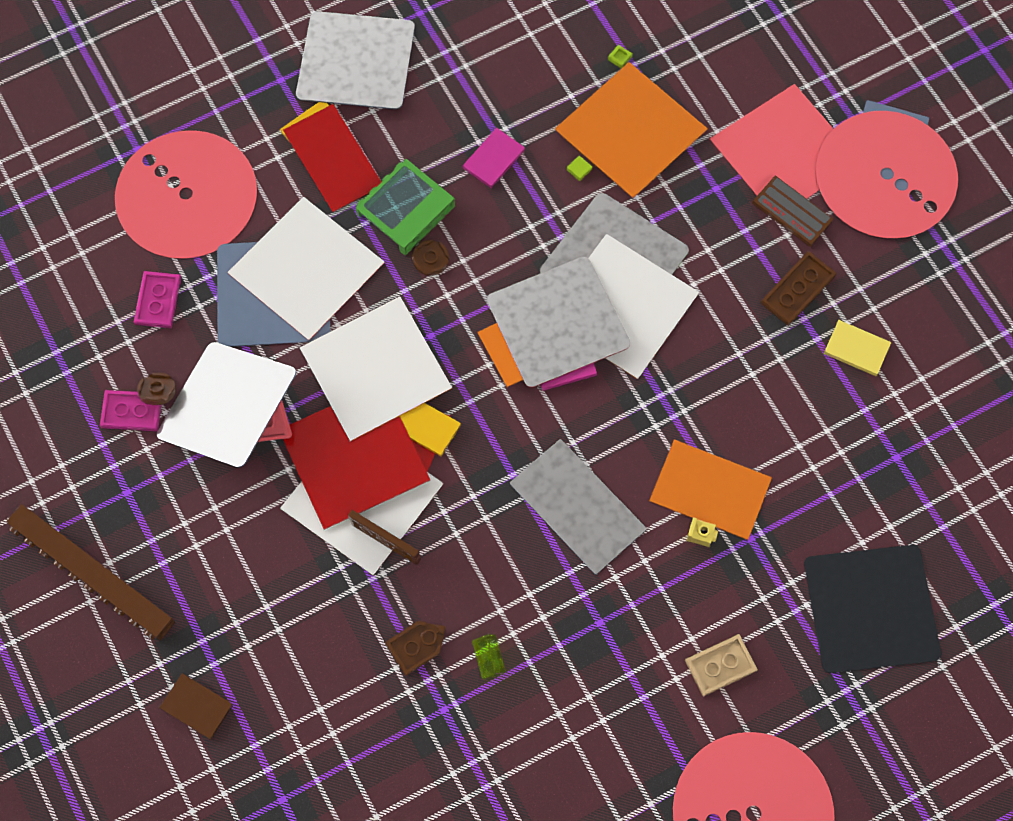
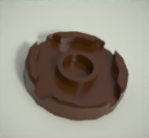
M426 240L415 247L412 261L419 273L434 276L443 272L448 266L449 253L443 243Z
M165 373L149 374V377H143L138 383V396L145 404H165L176 394L175 381Z

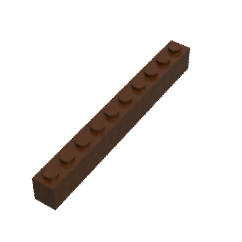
M23 504L6 521L10 526L9 531L17 537L20 534L25 537L23 541L31 548L34 546L40 549L38 553L44 558L48 559L51 557L55 560L53 564L61 571L64 568L70 572L68 576L74 581L78 582V580H81L85 583L83 587L91 594L94 591L100 595L98 599L104 604L108 605L111 603L115 606L113 610L121 617L124 614L130 618L128 622L134 627L138 628L141 626L145 629L143 633L151 640L156 638L161 641L175 624V621L169 615Z

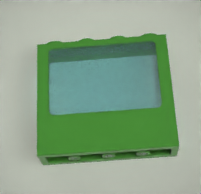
M405 159L402 163L400 162L396 165L390 175L388 174L383 178L380 185L372 188L365 199H361L358 202L356 212L359 218L364 215L399 245L400 252L406 256L455 207V198L409 160Z

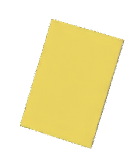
M838 320L824 354L877 376L891 342Z

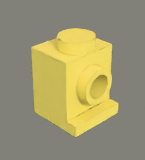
M693 517L686 541L710 547L711 541L715 542L718 531L715 530L716 525L697 520V518ZM700 530H705L707 533L702 534Z

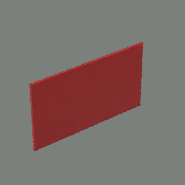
M334 104L283 129L289 143L293 146L332 212L369 194L372 188L382 183Z

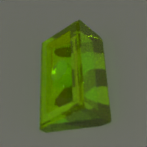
M487 634L472 640L482 679L506 673L496 635Z

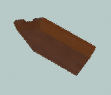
M417 621L384 642L405 676L440 654L446 626Z

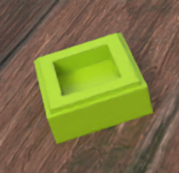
M618 44L608 56V60L622 69L632 58L633 53Z
M580 156L567 167V171L579 181L592 170V166Z

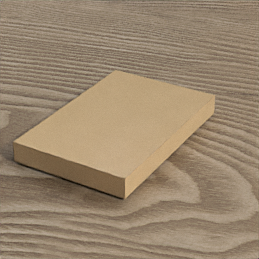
M739 634L685 659L703 697L758 671Z

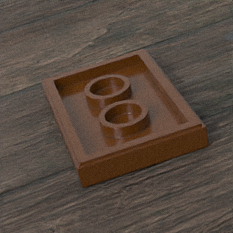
M182 673L159 708L211 740L233 704Z

